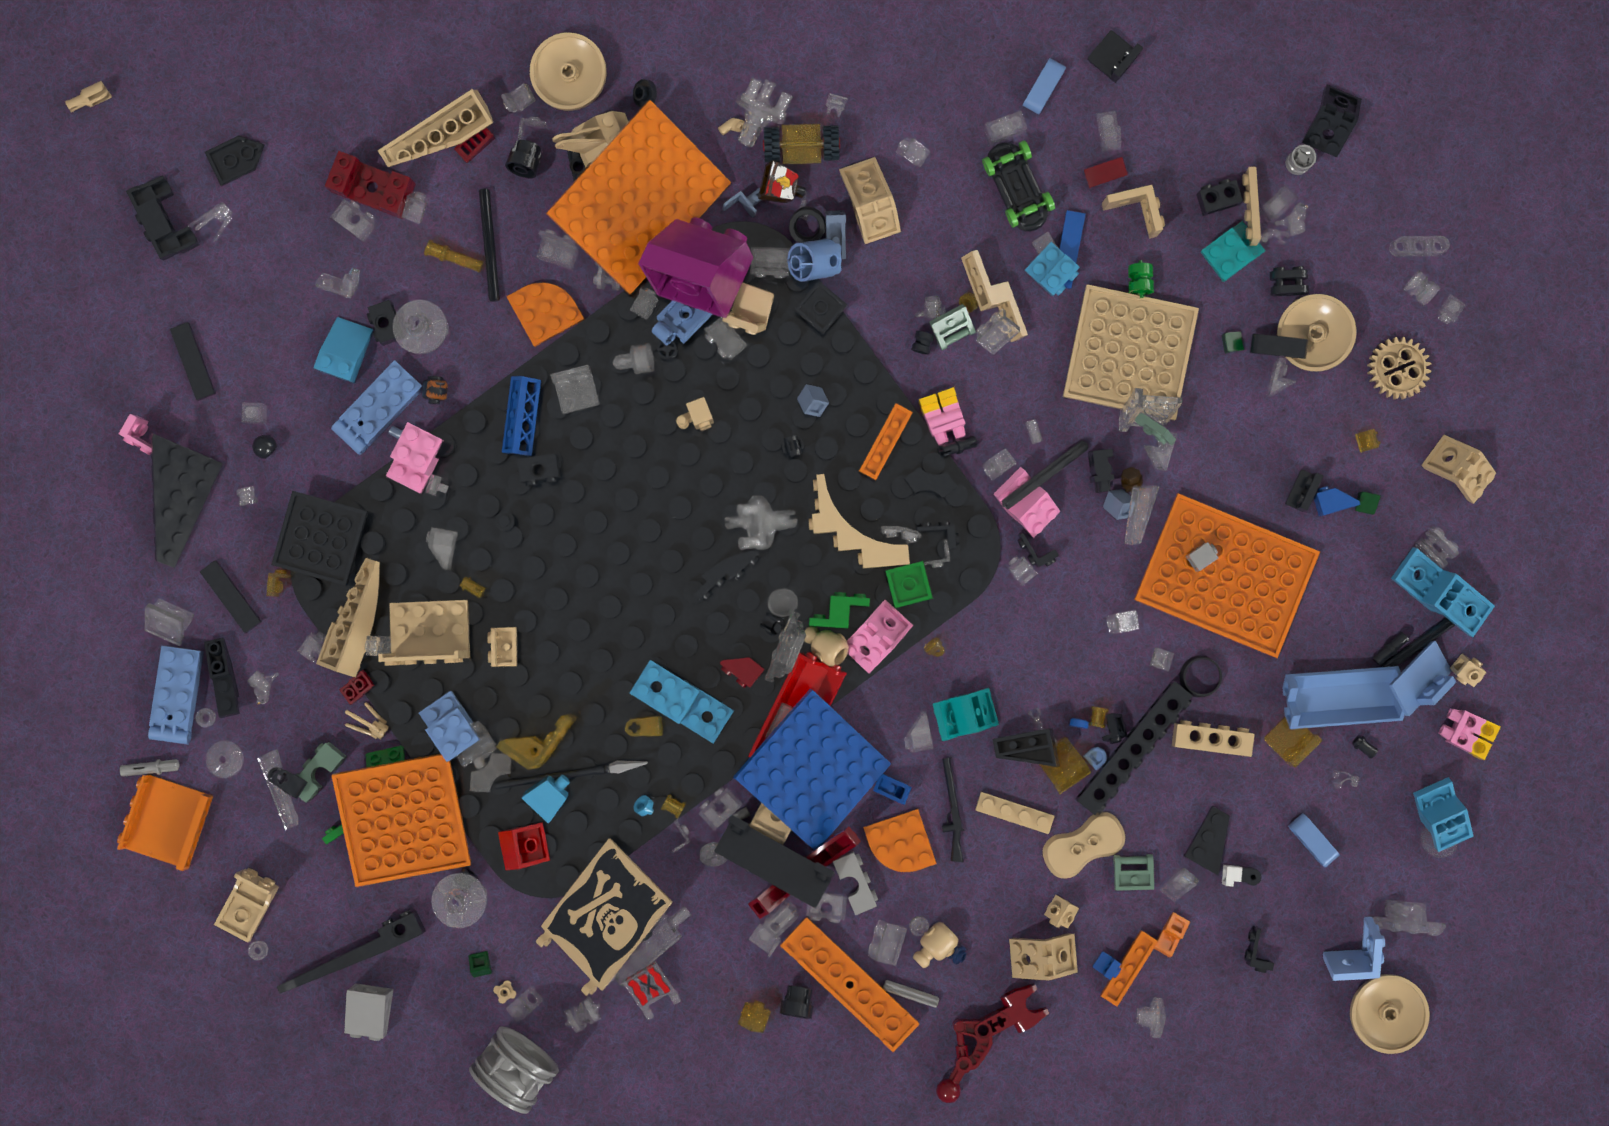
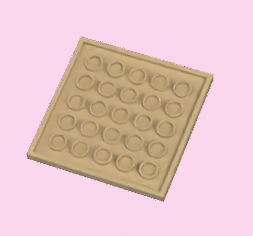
M1086 285L1063 397L1175 421L1199 308L1149 297L1140 298L1139 295Z

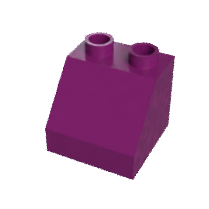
M693 217L690 223L675 219L648 242L638 263L658 296L727 318L753 260L752 253L746 243L747 237L734 229H726L724 234L712 231L713 227L700 218Z

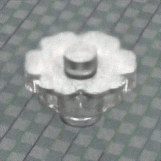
M1154 997L1151 1007L1137 1009L1136 1023L1141 1024L1143 1027H1149L1152 1038H1161L1166 1022L1165 1007L1162 998Z

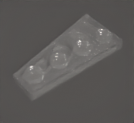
M277 749L259 757L258 761L284 828L287 830L299 825L298 815L294 809L292 798L283 792L282 789L270 783L267 776L270 769L274 767L283 769Z

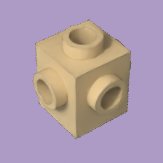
M1461 654L1450 667L1457 675L1456 679L1464 685L1468 683L1473 687L1483 679L1486 673L1481 667L1483 664L1474 657L1470 659L1464 654Z
M1055 895L1044 915L1050 918L1049 923L1058 928L1061 925L1068 928L1074 921L1079 908Z

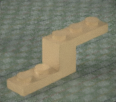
M978 250L971 251L961 257L980 311L998 307L1011 342L1027 336L1026 327L1009 282L990 285Z

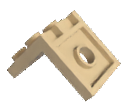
M1152 185L1106 196L1102 202L1103 211L1140 202L1149 239L1157 237L1163 230V227H1165L1164 218L1160 216L1158 210L1160 208L1159 198L1155 197Z
M1443 435L1422 464L1424 469L1454 482L1465 498L1473 504L1481 497L1484 489L1492 482L1496 474L1480 450L1446 435ZM1448 456H1454L1451 461L1445 462Z
M1068 933L1045 940L1009 939L1012 978L1049 981L1078 972L1074 934ZM1026 955L1030 957V963H1028Z

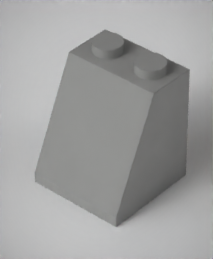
M356 983L350 987L346 994L344 1033L350 1034V1037L353 1038L368 1036L370 1040L374 1041L383 1039L387 1035L393 989Z

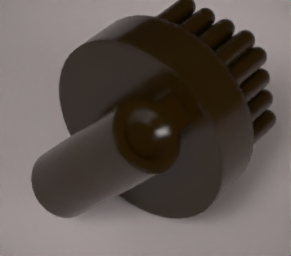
M1130 467L1122 472L1121 484L1126 493L1142 488L1143 478L1137 468Z

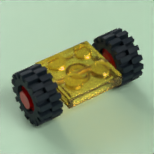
M820 124L782 125V141H779V127H764L763 151L765 162L773 160L780 162V147L781 149L783 148V164L821 163V147H823L824 161L839 160V126H823L822 140Z

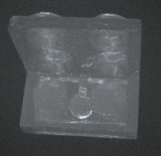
M545 229V232L539 230L538 234L542 241L536 258L573 270L580 251L578 244L567 235L560 237L552 230Z
M589 365L550 374L552 382L555 384L563 414L600 404Z

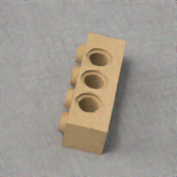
M1180 720V724L1174 723L1173 747L1252 757L1254 734L1249 733V729L1237 727V731H1232L1230 726L1218 725V729L1211 728V724L1199 723V726H1193L1191 721ZM1193 730L1198 732V738L1195 741L1190 739V733ZM1211 733L1217 735V740L1214 743L1209 741ZM1231 735H1234L1236 737V743L1230 746L1228 743V738Z

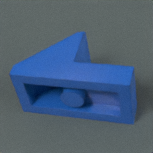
M882 774L877 780L873 791L905 805L912 787Z

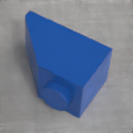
M1328 486L1317 489L1318 493L1313 498L1319 516L1360 505L1359 500L1336 488L1329 490Z

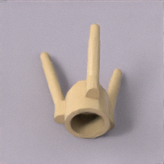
M367 702L364 705L379 722L375 720L371 724L348 710L345 711L347 715L369 727L370 731L346 723L345 726L367 734L375 739L379 738L380 740L389 729V726L386 725L387 721Z

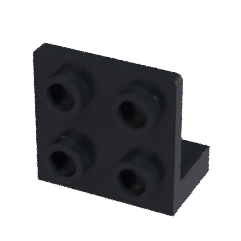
M1110 30L1088 56L1087 60L1116 83L1137 59L1143 47L1137 43L1133 48L1114 31Z

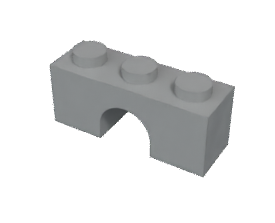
M851 851L833 861L840 879L854 877L859 883L857 890L847 895L855 915L876 907L875 901L878 900L874 889L870 891L868 883L871 881L867 872H862L860 866L863 865L860 855H855L854 851Z

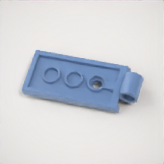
M672 300L657 316L659 322L653 327L652 333L665 345H669L676 335L684 344L712 314ZM685 312L689 313L687 318H683Z

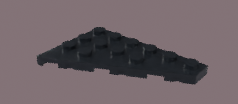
M152 433L150 438L152 446L151 471L153 482L152 498L154 502L155 560L175 568L223 463Z

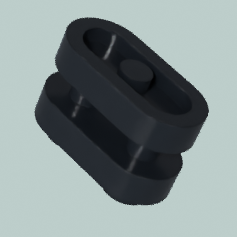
M1303 266L1293 267L1292 270H1285V267L1273 268L1272 272H1269L1270 281H1276V286L1270 287L1271 296L1309 294V285H1303V280L1308 279V270H1305ZM1284 281H1295V285H1284Z

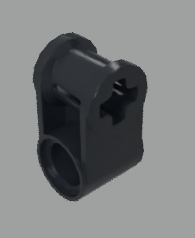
M279 767L270 769L267 775L270 783L296 799L299 798L308 783L299 776Z

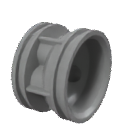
M501 1026L496 1031V1034L492 1036L491 1042L483 1053L469 1067V1072L480 1087L494 1099L514 1111L526 1114L532 1109V1105H535L537 1102L536 1096L544 1084H550L553 1081V1077L558 1074L559 1069L552 1058L527 1037L511 1028Z

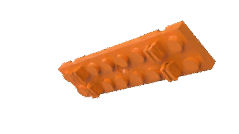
M807 916L780 944L790 956L892 1052L920 1024ZM848 981L853 982L854 985L852 988H848L846 986V983Z

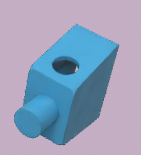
M563 774L556 781L548 775L523 793L522 799L549 823L567 799L568 793L564 788L570 781Z

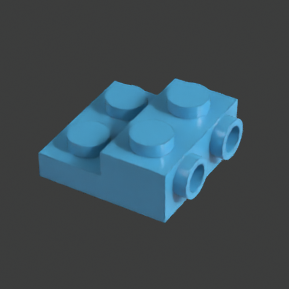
M1050 242L1024 271L1051 296H1054L1055 293L1059 296L1066 288L1064 284L1068 280L1072 282L1079 274L1077 270L1080 267Z

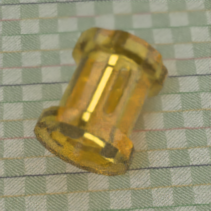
M1091 706L1093 711L1089 725L1105 728L1104 721L1108 709Z
M669 794L661 810L669 811L678 819L686 803L678 802Z

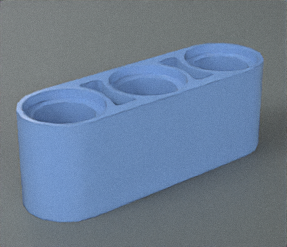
M1049 58L1022 106L1039 115L1066 67Z
M1302 813L1288 825L1289 829L1324 868L1340 856L1337 850L1305 814Z

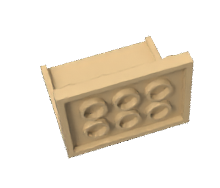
M468 600L390 603L391 653L378 654L379 662H385V666L417 664V660H424V664H436L437 659H444V663L463 662V658H470Z

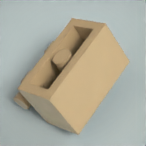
M704 397L687 403L689 412L680 415L676 420L681 429L688 428L689 423L693 422L696 430L700 428L701 431L711 428V424L714 423Z

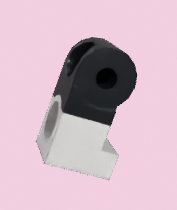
M1223 865L1222 884L1225 886H1233L1234 881L1245 882L1255 886L1261 881V873L1257 869Z

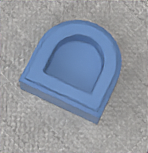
M1093 747L1083 755L1096 771L1107 759L1106 752L1099 747Z

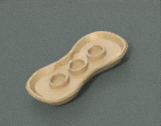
M1108 812L1097 813L1090 816L1079 829L1070 833L1052 836L1043 847L1044 861L1056 877H1074L1093 859L1112 856L1118 853L1124 846L1125 833L1119 820L1113 814Z

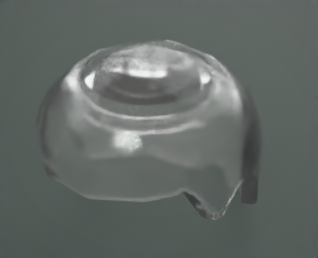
M778 588L768 597V609L773 615L778 617L790 616L798 607V598L793 591L787 588Z

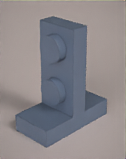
M844 210L825 211L826 239L838 243L841 246V259H846Z

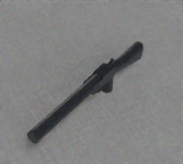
M952 757L943 758L951 812L946 816L947 824L942 825L943 833L953 831L950 861L964 862L960 836L961 831L965 830L962 828L950 762ZM950 813L952 815V824H948L947 817Z

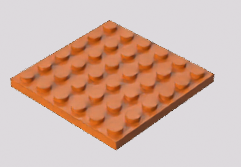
M442 754L331 775L355 887L471 865L451 762H446Z

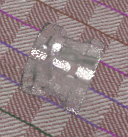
M255 487L236 490V495L240 499L238 502L239 506L258 502V498L254 494L256 491Z

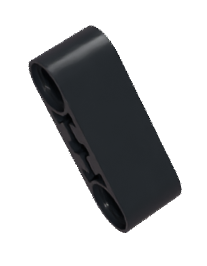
M1252 334L1250 353L1306 359L1309 340Z

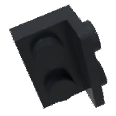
M1300 470L1285 504L1301 512L1308 511L1323 479V475L1319 473L1311 474Z

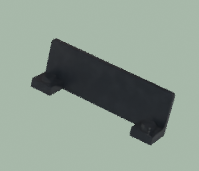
M731 814L728 820L729 825L714 852L809 906L816 908L835 875L834 871L818 862L810 861L756 831L748 823Z

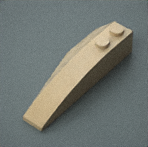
M471 89L379 149L378 152L386 165L391 167L461 144L491 125L493 120L488 106L478 90Z
M365 558L354 579L356 582L355 586L349 589L346 595L348 600L344 607L340 606L337 612L340 614L336 622H332L328 629L316 663L355 678L360 669L363 655L367 650L378 599L379 562Z

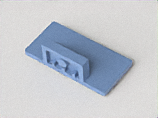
M1431 641L1389 684V687L1405 716H1410L1420 705H1435L1456 683V680L1453 676H1448L1452 670L1437 642Z

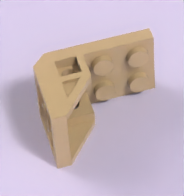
M874 157L839 169L851 198L864 243L867 244L901 232L893 196L876 158Z

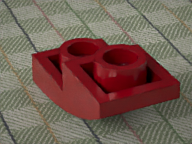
M1123 157L1084 169L1089 188L1128 175Z
M362 670L356 675V678L350 679L339 690L347 702L352 705L375 685L366 672Z

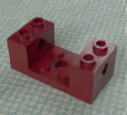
M339 150L325 183V187L331 193L403 219L416 185L408 176L394 171L390 174L361 163L357 157ZM371 183L378 185L376 192L371 193L368 191V186Z

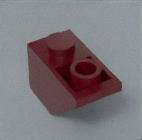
M750 657L722 660L720 662L722 665L721 670L729 676L731 674L735 675L738 678L736 682L744 688L746 686L750 688L765 670Z

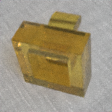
M1371 429L1355 434L1360 453L1379 447L1381 442L1377 440V431Z

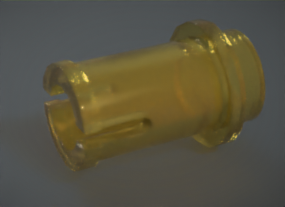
M466 576L460 584L463 591L467 590L479 599L486 589L472 581L471 577L468 578Z

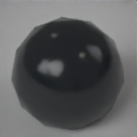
M269 435L258 436L252 445L253 452L257 457L266 459L277 448V443Z

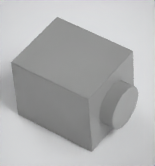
M1206 542L1185 557L1194 570L1198 572L1218 559L1216 555L1218 551L1213 544L1209 545Z

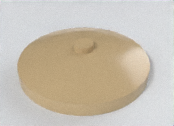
M560 33L549 37L536 49L531 60L530 79L534 90L546 104L559 110L573 111L588 106L600 95L606 82L607 68L601 51L590 39L580 34Z
M1323 294L1304 296L1293 302L1283 313L1277 330V336L1309 340L1306 359L1286 358L1301 369L1316 372L1329 370L1342 363L1351 353L1357 334L1354 317L1346 305L1332 296Z
M1392 974L1380 975V978L1367 980L1354 994L1350 1006L1352 1027L1363 1043L1378 1052L1395 1054L1407 1051L1423 1038L1428 1028L1430 1013L1427 1000L1422 991L1406 978Z

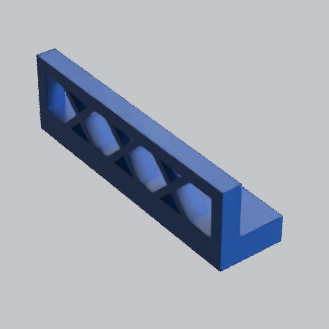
M511 376L502 453L532 456L541 380L524 376ZM528 382L534 383V389L531 394L527 391ZM529 401L531 411L527 413L524 407L525 403ZM525 420L529 424V429L526 432L522 428V423ZM523 439L527 443L526 451L519 450L520 442Z

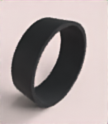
M1194 656L1183 664L1179 678L1182 687L1192 696L1207 697L1219 688L1222 682V672L1218 664L1211 658ZM1197 660H1209L1216 665L1219 671L1218 685L1208 694H1198L1192 691L1186 682V671Z

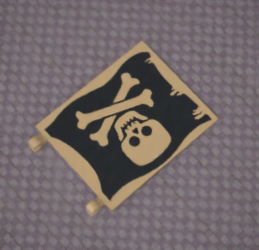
M608 839L541 925L545 933L536 940V943L540 947L543 945L547 947L553 939L590 978V981L583 986L581 991L586 996L589 993L592 995L597 990V987L601 991L605 989L673 901L612 839Z

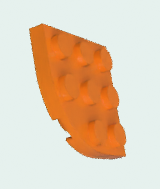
M530 284L507 296L534 347L585 320L573 298L565 290L553 284Z
M918 809L863 827L871 851L884 866L898 872H914L936 864Z

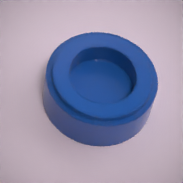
M1071 718L1069 726L1088 729L1089 721Z

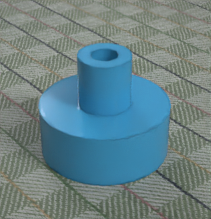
M646 795L639 797L634 804V811L640 816L651 815L654 812L653 801Z

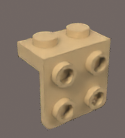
M742 283L734 300L732 311L722 321L728 323V326L732 328L740 327L746 329L745 332L753 335L765 331L774 294Z

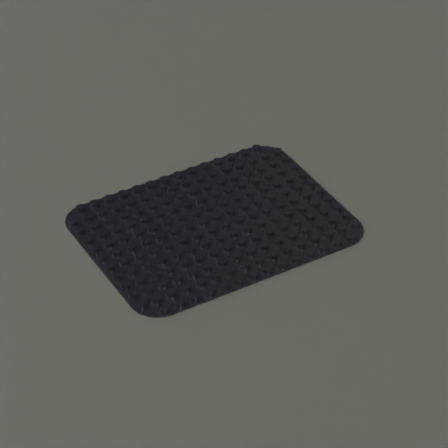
M736 221L712 228V231L722 234L725 233L726 229H734L747 237L746 243L752 253L753 260L742 283L774 294L765 331L759 332L756 335L745 332L746 329L740 327L732 328L728 326V323L722 321L723 317L712 314L684 344L676 335L673 342L677 346V355L673 360H664L660 357L657 350L661 340L652 333V329L659 322L657 316L672 300L658 296L646 277L631 294L624 290L432 430L430 434L442 439L443 442L435 456L439 460L422 494L386 477L394 461L393 459L335 501V503L368 511L347 586L290 570L291 582L298 602L325 639L331 623L336 622L340 615L337 613L340 606L344 607L348 600L346 595L349 589L353 588L356 584L354 579L365 558L379 562V589L374 623L367 644V650L363 655L360 669L357 672L358 674L364 670L375 685L365 695L380 716L387 721L386 724L409 756L414 759L441 754L425 731L428 726L419 715V712L448 692L452 691L473 721L471 726L480 738L474 745L450 760L465 833L496 875L511 888L526 895L539 898L565 896L608 839H612L629 856L731 781L733 776L750 758L748 756L798 653L806 654L811 652V644L806 643L803 639V633L809 627V618H813L814 614L825 615V619H829L830 596H834L835 592L847 593L846 597H854V594H866V598H870L869 607L850 606L848 628L815 626L819 629V632L831 630L836 634L840 633L845 637L846 641L884 600L894 607L885 571L905 565L863 569L862 565L858 563V553H861V550L838 551V547H834L833 536H837V532L813 534V530H809V519L812 518V514L819 513V510H815V499H818V491H814L813 480L817 479L816 475H825L826 486L832 503L851 527L864 536L878 542L892 545H908L909 562L913 564L923 561L932 594V599L895 608L913 627L870 673L847 654L845 660L839 664L842 667L841 670L847 674L831 706L976 600L991 583L997 570L1001 549L1000 535L996 521L988 506L951 456H940L939 451L941 450L938 449L939 445L935 437H932L928 425L846 314L842 312L823 335L794 311V308L820 279L809 281L796 280L791 275L787 263L788 252L793 246L792 242L778 231L766 225L755 222ZM685 312L683 314V318H687L689 316L688 312ZM511 376H524L541 380L532 456L502 453ZM528 382L527 391L531 394L534 389V383ZM806 384L821 387L829 401L820 417L804 414L797 400ZM704 397L714 421L711 424L712 427L703 431L700 428L696 430L694 423L691 422L688 428H679L676 420L680 415L689 412L686 404ZM529 401L525 403L524 407L527 413L531 411ZM897 403L913 413L879 476L874 480L859 472L894 405ZM526 420L522 423L524 432L529 429V424ZM794 435L798 436V440L803 438L805 448L801 449V455L789 458L787 453L783 454L781 444H785L784 438ZM524 439L520 442L519 450L526 451L527 443ZM554 453L558 455L561 478H556V482L545 483V480L537 481V485L526 486L525 483L520 482L517 459ZM542 465L537 466L534 470L535 474L538 476L543 474L544 467ZM921 467L925 472L932 475L948 472L958 488L943 498H940L932 491H921L915 494L904 478ZM501 512H509L514 517V526L508 531H502L495 525V518ZM938 522H950V525H955V533H959V544L956 545V549H947L946 530L915 532V528L919 527L920 523H931V526H939ZM758 550L760 553L758 557L760 559L752 567L750 565L746 566L743 569L745 573L738 580L736 578L732 580L726 575L724 577L726 581L719 587L715 585L710 590L712 594L705 601L703 599L698 601L693 596L707 582L702 575L710 568L736 554ZM468 600L470 658H463V662L444 663V659H437L436 664H424V660H417V664L385 666V662H379L378 654L391 653L390 603ZM767 612L782 617L784 620V630L775 636L769 635L765 629L760 627ZM517 627V666L491 667V663L488 662V651H491V643H488V632H491V628ZM750 657L765 670L750 688L748 686L744 688L736 682L738 678L735 675L731 674L729 676L721 670L722 665L720 662L722 660ZM650 660L734 710L714 744L630 694V691ZM654 681L651 684V689L654 692H660L662 684L659 681ZM705 711L702 714V719L704 722H711L713 715L711 712ZM617 760L648 762L645 765L619 774L605 773L568 778L570 783L564 788L568 793L567 799L549 823L522 799L523 793L535 784L495 789L494 785L496 781L595 767L605 763L610 764ZM646 795L653 801L654 812L651 815L640 816L634 811V804L639 797ZM543 822L550 861L521 869L505 870L498 832Z

